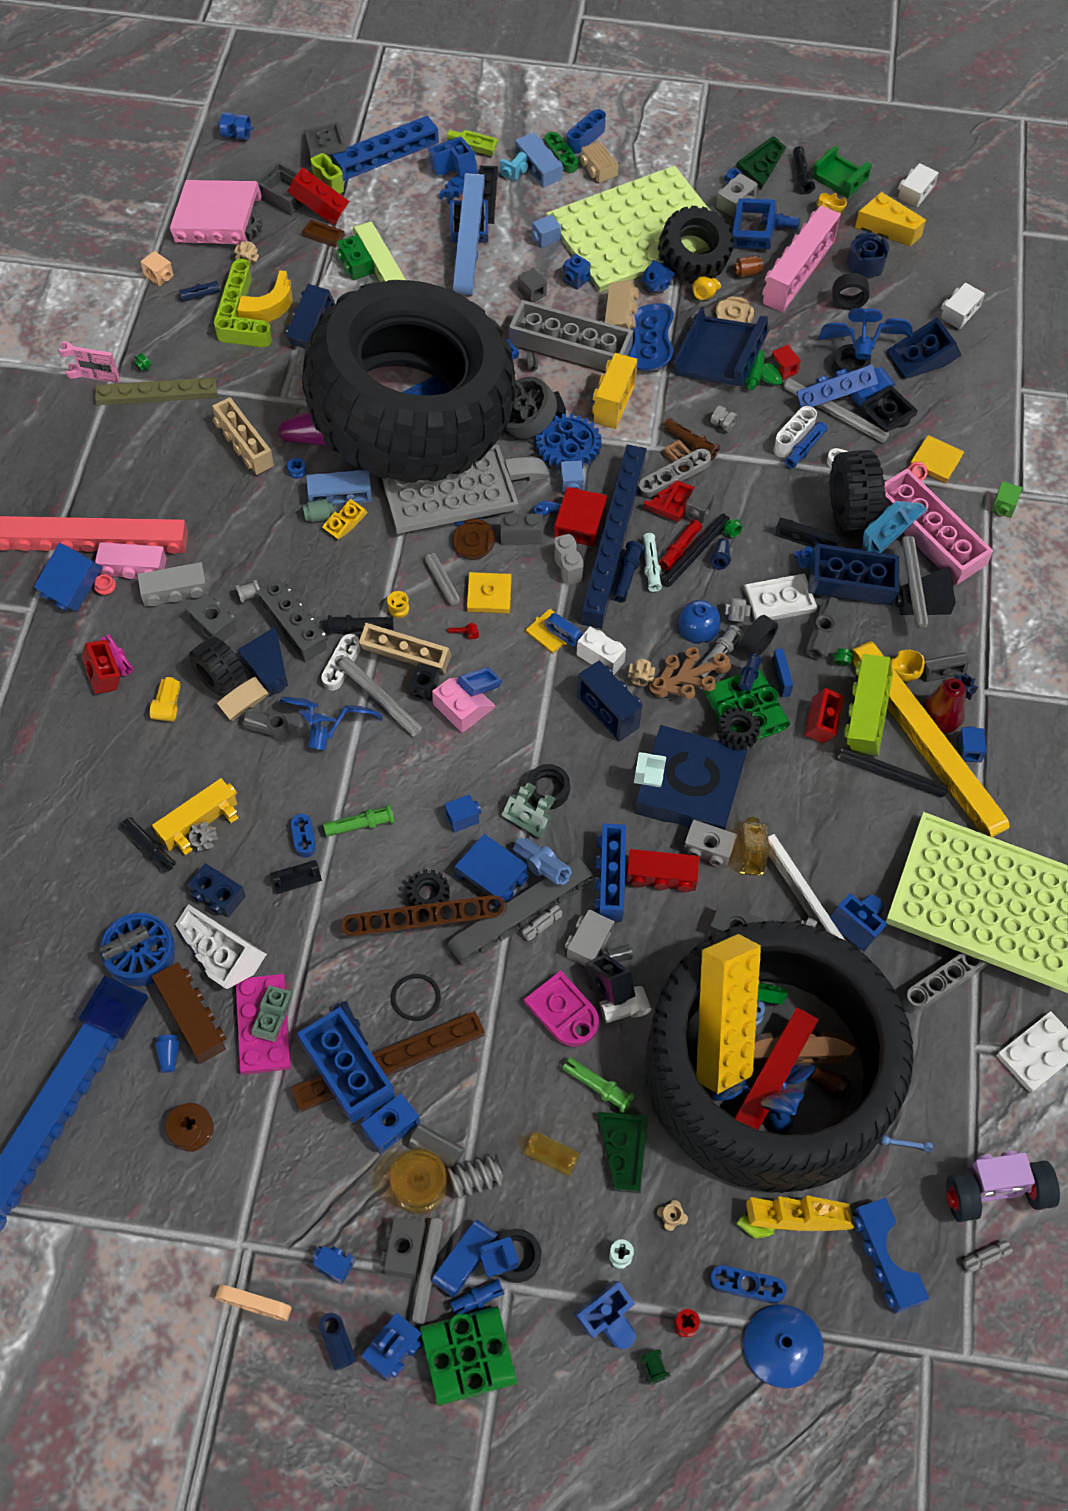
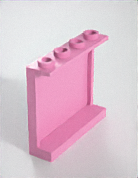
M186 180L170 226L174 241L177 243L241 244L242 241H247L245 230L254 201H260L262 197L258 182Z

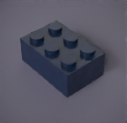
M598 660L579 673L577 698L618 742L639 729L643 707L642 702L637 696H633L628 691L623 681H619L613 675L609 666L604 665Z

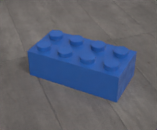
M341 1007L297 1033L300 1044L351 1124L395 1097L392 1084Z

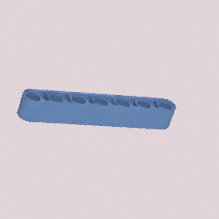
M465 173L453 282V291L462 295H473L484 193V174Z

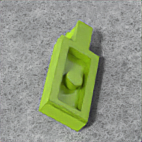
M449 130L447 134V141L462 136L474 152L493 156L498 146V138L468 130L463 132Z

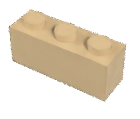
M632 280L610 283L605 323L630 330L636 327L634 317L637 313L636 300L639 299V291L634 286Z

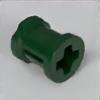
M660 1349L639 1357L649 1377L647 1380L648 1385L671 1377L670 1372H666Z

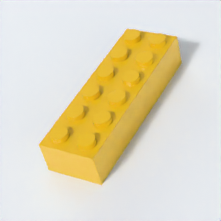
M740 934L702 950L696 1077L700 1084L716 1094L753 1076L761 945Z

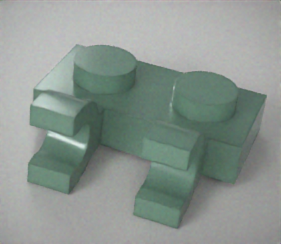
M528 782L525 787L522 786L520 788L518 796L515 794L510 796L502 816L536 837L541 838L544 836L552 817L546 813L551 808L555 798L547 794L545 798H540L536 808L527 802L536 788Z

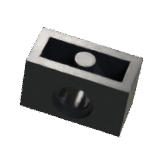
M604 954L585 963L590 988L614 1006L624 1004L627 1000L636 997L631 971L619 962Z

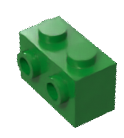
M358 234L337 241V258L343 262L346 274H350L353 281L374 274L373 258Z

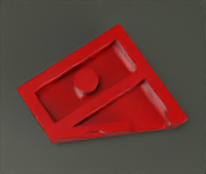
M677 480L669 488L658 492L657 497L651 501L648 499L644 501L643 509L680 522L685 512L686 503L695 487Z

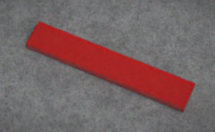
M796 1008L735 1118L737 1121L759 1130L769 1112L768 1109L762 1108L761 1101L769 1095L780 1092L819 1019Z

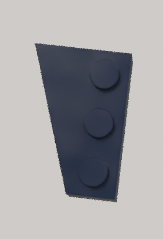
M307 284L305 290L301 292V301L298 307L294 309L293 320L286 329V336L290 344L305 349L312 332L325 310L335 305V301L328 289L312 284Z

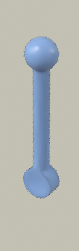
M884 1135L880 1140L883 1145L890 1143L921 1148L926 1152L933 1151V1144L929 1142L924 1144L891 1139L887 1135Z

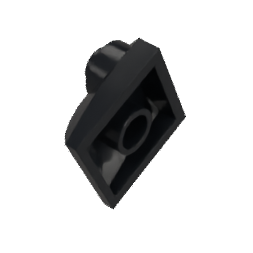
M892 385L860 405L886 432L898 426H907L911 418L917 415L918 411Z

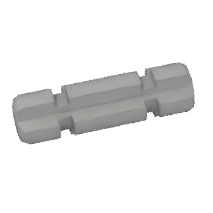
M553 905L548 909V912L545 911L533 920L531 925H527L522 929V935L527 941L532 940L536 937V933H541L553 923V920L556 921L563 915L558 905Z
M1003 1240L997 1243L996 1246L992 1245L977 1252L975 1255L965 1258L963 1265L971 1273L980 1267L982 1268L999 1260L1001 1257L1010 1255L1013 1250L1007 1240Z

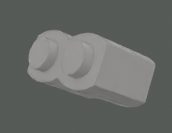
M570 534L555 537L554 560L558 567L561 568V578L566 585L582 582L583 559L580 553L576 551V541Z

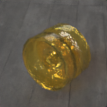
M414 1149L406 1151L396 1159L391 1167L389 1179L393 1197L400 1208L409 1213L424 1214L432 1212L441 1205L446 1196L448 1182L445 1166L440 1158L429 1150ZM418 1179H421L422 1182H421V1183H417V1180H418Z

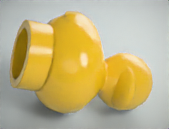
M698 277L692 286L693 293L699 300L712 298L716 291L721 288V284L716 278Z

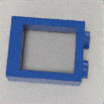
M738 199L732 232L734 236L733 248L771 249L777 215L776 200ZM743 213H768L766 231L740 230Z

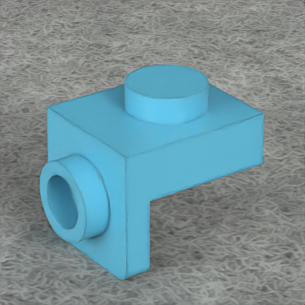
M520 152L512 162L505 159L500 161V175L516 181L528 169L527 154Z

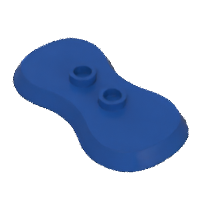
M663 303L648 304L638 308L635 314L636 327L633 328L634 343L628 355L638 359L637 370L639 371L661 369L669 363L673 355V347L668 338V330L674 318L673 309Z

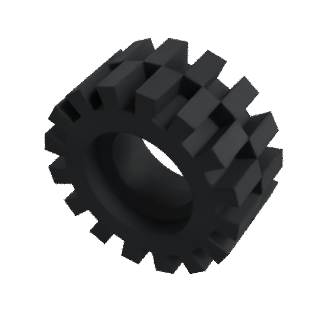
M735 707L734 711L731 708L728 709L727 713L724 712L720 718L717 730L719 740L722 739L723 745L728 743L729 749H732V746H735L737 751H739L740 747L743 750H747L748 746L751 748L756 743L760 731V721H757V715L752 717L753 712L749 711L746 713V708H742V711H739L738 707ZM731 726H742L747 732H736L731 729Z
M425 869L423 874H420L418 871L415 873L416 877L412 876L410 883L408 882L407 897L411 906L445 902L450 899L449 884H447L446 877L443 878L440 872L436 875L435 870L431 869V873H427V869ZM424 886H433L438 892L432 899H423L419 895V891ZM426 909L421 910L419 913L422 914V912L424 911L425 916H430L428 910Z

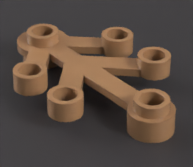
M690 647L686 650L687 658L678 675L671 677L674 669H677L680 663L676 655H670L666 658L667 666L661 677L655 678L650 683V692L658 698L666 697L671 693L683 696L685 699H692L695 696L694 686L703 688L705 691H712L716 687L714 677L706 676L701 679L697 678V676L715 670L717 673L728 672L731 668L730 658L726 654L719 653L714 657L713 661L691 669L695 661L700 658L698 648ZM680 683L686 684L683 687L675 686Z

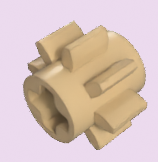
M242 241L240 245L237 244L234 250L237 253L235 258L246 259L251 266L253 262L256 263L259 257L256 254L258 249L252 242Z
M638 659L635 661V664L630 663L628 678H632L634 685L646 686L648 681L653 682L655 667H651V663L648 660Z

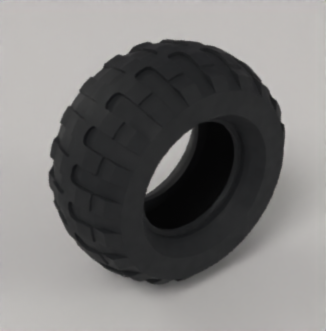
M388 280L362 285L357 291H349L341 295L334 306H330L325 310L306 346L302 387L313 425L317 431L322 433L324 442L332 451L340 452L346 462L356 468H363L377 477L385 479L388 477L399 479L401 482L417 483V481L443 480L451 473L461 474L470 469L473 463L482 460L498 441L509 422L516 395L515 370L510 344L502 337L503 331L495 320L485 314L483 308L450 289L427 282L412 280ZM388 366L418 369L442 380L450 387L451 391L445 394L430 396L407 394L380 384L371 378L367 372L372 369Z

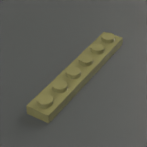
M216 377L96 385L95 391L97 406L218 398Z

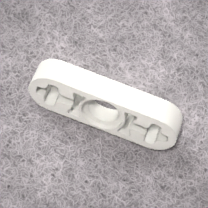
M347 634L340 640L321 676L325 689L329 691L337 690L344 682L347 673L340 666L336 665L335 662L345 656L349 657L353 662L355 661L361 649L359 638L356 635ZM354 643V646L351 645L347 653V645ZM334 671H335V672H336V674H335L336 680H332L331 682H328V679H332V678H333V676H334Z

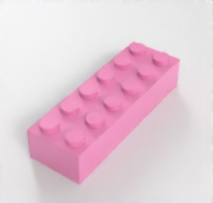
M820 205L816 212H812L808 223L803 224L800 234L794 236L791 246L785 248L782 258H778L773 270L767 272L765 277L767 283L762 292V295H764V305L782 313L785 311L834 244L841 216L840 213Z
M908 468L885 482V509L896 501L921 503L927 508L903 534L908 537L913 536L916 546L939 569L950 567L952 582L955 585H958L987 566L993 550Z

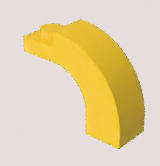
M279 270L275 287L270 293L261 297L241 296L237 308L238 317L267 322L281 317L289 309L293 301L291 280H288L287 271Z

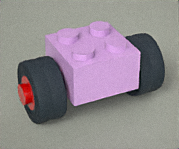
M1007 1151L1002 1153L1000 1157L993 1158L991 1154L979 1156L965 1173L949 1175L946 1180L947 1202L957 1222L980 1219L982 1216V1202L1020 1197L1024 1193L1029 1204L1035 1210L1054 1208L1060 1202L1059 1183L1052 1165L1044 1160L1029 1163L1026 1153L1017 1154L1016 1151Z

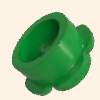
M140 353L138 356L135 355L136 360L134 363L141 371L144 369L149 371V367L152 366L150 360L143 353Z
M736 518L728 520L724 525V534L726 536L729 535L731 538L737 537L743 530L740 520Z
M839 648L836 652L832 653L834 657L833 662L839 665H850L851 660L854 659L850 650L845 648Z

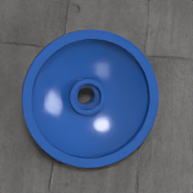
M773 1305L764 1308L752 1318L744 1334L743 1349L746 1361L753 1373L770 1386L782 1389L799 1387L808 1382L821 1366L824 1344L820 1330L809 1315L796 1307ZM782 1339H788L791 1346L789 1348L784 1347Z

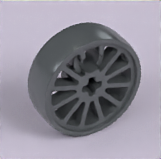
M523 377L516 380L514 406L505 430L517 438H530L541 433L549 426L556 414L557 399L552 389L544 381L537 377Z

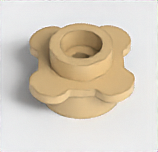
M674 1200L666 1207L658 1209L657 1214L663 1219L665 1223L664 1228L667 1231H673L676 1226L680 1224L685 1225L688 1221V1217L684 1214L679 1201ZM673 1213V1214L675 1215V1217H674V1218H671V1217H670V1214Z

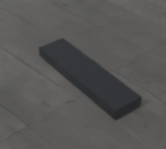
M480 165L479 174L485 175L483 200H488V224H494L498 166Z

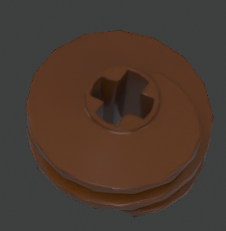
M196 1103L181 1104L173 1109L167 1117L166 1132L175 1146L184 1151L195 1152L210 1142L214 1131V1123L210 1113L203 1106ZM192 1123L193 1129L187 1130V1125Z

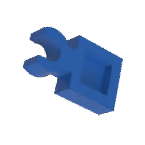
M458 175L454 176L445 184V189L440 191V200L447 197V204H450V200H454L455 196L460 199V196L463 194L464 179Z

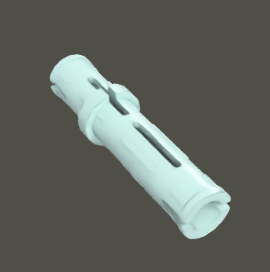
M646 533L642 536L646 563L644 571L648 578V590L657 592L662 587L660 581L661 567L658 565L655 535L653 533Z

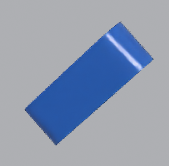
M595 109L568 131L567 145L574 154L580 153L582 147L588 146L604 133L606 113L601 109Z
M478 1219L475 1220L438 1269L432 1282L454 1298L480 1264V1247L495 1242L498 1234Z

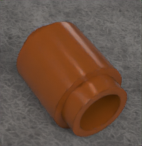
M756 255L737 258L734 263V272L740 278L758 275V273L763 271L762 258Z

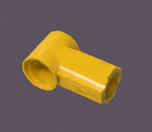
M172 677L161 679L156 700L154 699L150 706L151 719L175 721L177 716V699L181 688L180 681Z

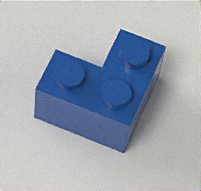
M462 136L428 148L431 168L437 176L446 175L450 171L455 170L463 178L465 173L474 174L478 172L475 153Z

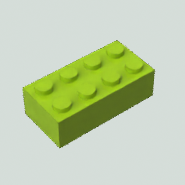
M863 654L862 662L858 661L856 674L859 677L858 682H854L853 685L855 701L850 703L849 716H851V723L846 725L845 737L847 738V745H850L851 750L865 755L879 756L893 669L890 657Z

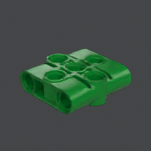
M758 669V678L754 680L750 691L745 690L743 692L741 687H739L742 674L716 682V687L712 691L704 690V695L716 715L718 726L724 712L727 713V710L730 708L734 711L735 707H738L739 711H742L744 707H749L750 709H746V713L752 711V717L757 715V721H760L757 741L780 733L790 726V721L777 700V691L770 687L761 669ZM731 726V729L736 732H747L742 726Z
M498 1306L469 1314H457L451 1319L420 1327L438 1406L470 1397H480L484 1393L517 1384ZM474 1317H476L480 1337L476 1336V1331L472 1319ZM460 1322L467 1323L469 1331L463 1335L457 1334L454 1330L455 1326ZM445 1325H449L452 1345H449ZM491 1342H498L502 1346V1350L500 1353L493 1355L487 1351V1346ZM466 1349H471L476 1353L475 1359L471 1362H466L461 1358V1353ZM440 1356H445L450 1361L445 1369H438L435 1366V1360ZM484 1366L488 1367L492 1384L490 1387L488 1386ZM458 1373H460L465 1393L462 1395L460 1393V1388L456 1375ZM477 1376L482 1379L483 1383L479 1389L473 1390L468 1387L467 1382L471 1377Z

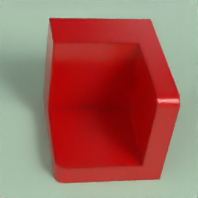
M788 344L772 351V356L780 365L779 372L782 381L798 374L801 359Z

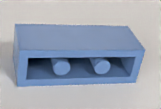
M534 132L515 140V155L517 156L520 152L527 154L528 170L543 188L562 180V163L555 158L552 151L544 145L542 139L538 138Z
M367 470L306 475L309 502L328 499V503L332 502L333 506L345 505L349 499L356 503L372 502L369 471Z

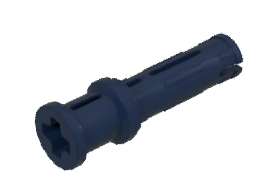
M637 541L626 543L627 550L625 556L621 559L622 570L613 595V599L620 603L626 601L633 574L639 567V558L644 552V546Z

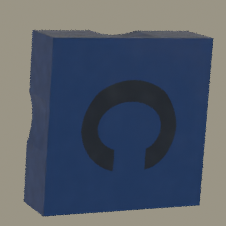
M660 725L651 754L666 757L662 786L655 787L642 784L634 814L662 822L680 824L689 829L694 819L725 830L748 749L743 750L740 747L739 751H737L735 746L729 749L728 743L723 745L718 740Z

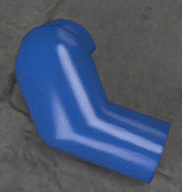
M542 501L534 506L533 514L537 513L539 515L541 513L544 517L550 512L559 513L562 503Z

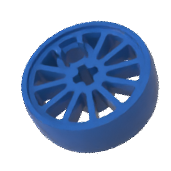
M132 913L117 919L109 926L102 938L101 947L119 938L118 935L124 934L128 930L131 932L142 924L146 928H151L148 931L151 938L131 947L132 950L129 952L124 951L108 961H105L101 952V958L108 973L120 983L128 986L138 987L154 983L152 976L171 966L175 959L176 945L169 927L161 919L148 913ZM156 944H162V945H163V947H160V948L157 950V952H152V951H151V949H152V947H153L154 945H156ZM124 957L116 966H114V960ZM148 960L155 964L149 970H147L145 962ZM131 961L129 971H122V969ZM137 964H141L143 972L135 973Z

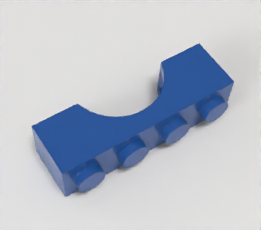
M883 1198L858 1207L853 1213L854 1217H852L857 1232H861L863 1236V1248L866 1255L873 1260L875 1277L884 1286L886 1291L884 1297L888 1307L893 1308L895 1314L926 1303L930 1298L919 1273L908 1272L899 1268L888 1254L886 1247L887 1235L897 1222L887 1199Z

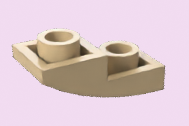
M253 677L231 691L217 704L227 717L234 721L246 709L255 707L269 693L257 677Z

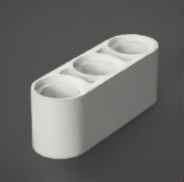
M802 407L778 432L773 450L776 456L781 458L788 457L793 451V447L800 443L812 430L817 417V412L813 407Z

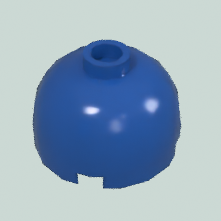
M695 600L684 606L677 622L680 635L694 644H700V642L707 641V643L711 642L717 637L721 626L720 614L717 608L704 600Z

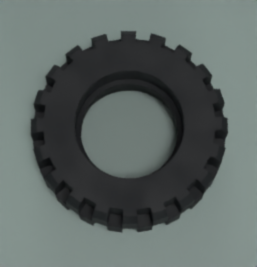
M691 206L689 209L688 207H683L680 211H675L667 219L658 243L659 258L683 282L688 280L689 283H694L698 277L715 278L720 275L733 251L734 236L730 233L732 230L730 225H726V220L722 216L719 217L717 215L718 212L708 210V207L702 206V208H698V206ZM688 235L699 237L708 244L711 252L707 254L693 253L683 245L681 237Z
M871 450L840 452L833 458L834 461H832V468L830 470L829 485L833 517L838 528L844 532L865 531L872 521L877 520L883 514L885 509L886 491L881 462L878 456Z

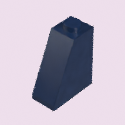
M275 627L238 649L240 661L253 677H257L268 691L269 697L275 693L282 692L288 686L278 633Z

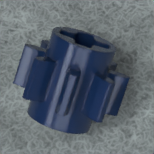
M967 673L960 676L956 674L954 678L961 680L965 685V699L971 700L973 694L978 689L974 685L975 678L967 675Z

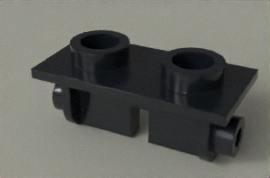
M316 860L271 873L277 894L322 881Z

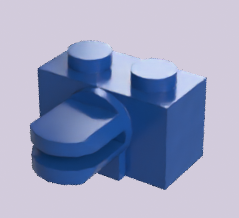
M850 893L830 916L837 929L862 951H865L876 940L887 925L879 917L883 912L884 904L880 898L874 895H868L860 901Z
M612 1281L573 1312V1315L587 1335L592 1338L603 1331L611 1343L620 1349H626L635 1342V1330L624 1316V1313L633 1307L635 1303L619 1281Z
M396 1313L362 1354V1359L388 1382L391 1377L395 1379L405 1367L403 1364L405 1359L409 1355L413 1357L421 1348L422 1334L400 1314Z

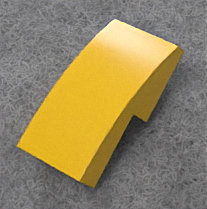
M349 499L339 513L334 512L322 528L339 540L350 532L368 512L355 501Z

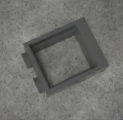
M280 161L270 167L267 172L256 180L262 195L261 199L289 215L294 214L303 203L291 194L283 196L272 188L280 180L291 185L298 171Z

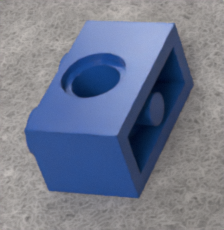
M399 1094L397 1097H393L385 1102L383 1107L376 1113L372 1111L362 1120L361 1129L381 1155L420 1124V1116L405 1097ZM386 1118L396 1120L392 1126H385L382 1123Z

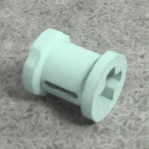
M617 1240L612 1244L609 1261L615 1268L624 1269L631 1264L634 1254L632 1244L626 1240ZM619 1249L624 1250V1259H619L617 1254Z

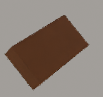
M310 220L302 231L303 237L337 248V241L342 240L345 236L344 230L314 220Z

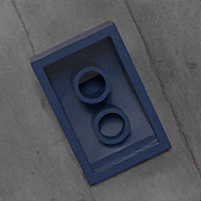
M938 317L913 332L912 337L907 336L886 350L906 379L945 367L962 356L956 341Z

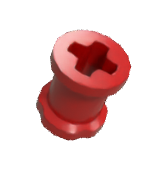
M692 1309L680 1311L674 1321L675 1332L682 1338H690L695 1335L700 1326L699 1315ZM690 1319L692 1321L691 1327H682L683 1320L687 1321Z

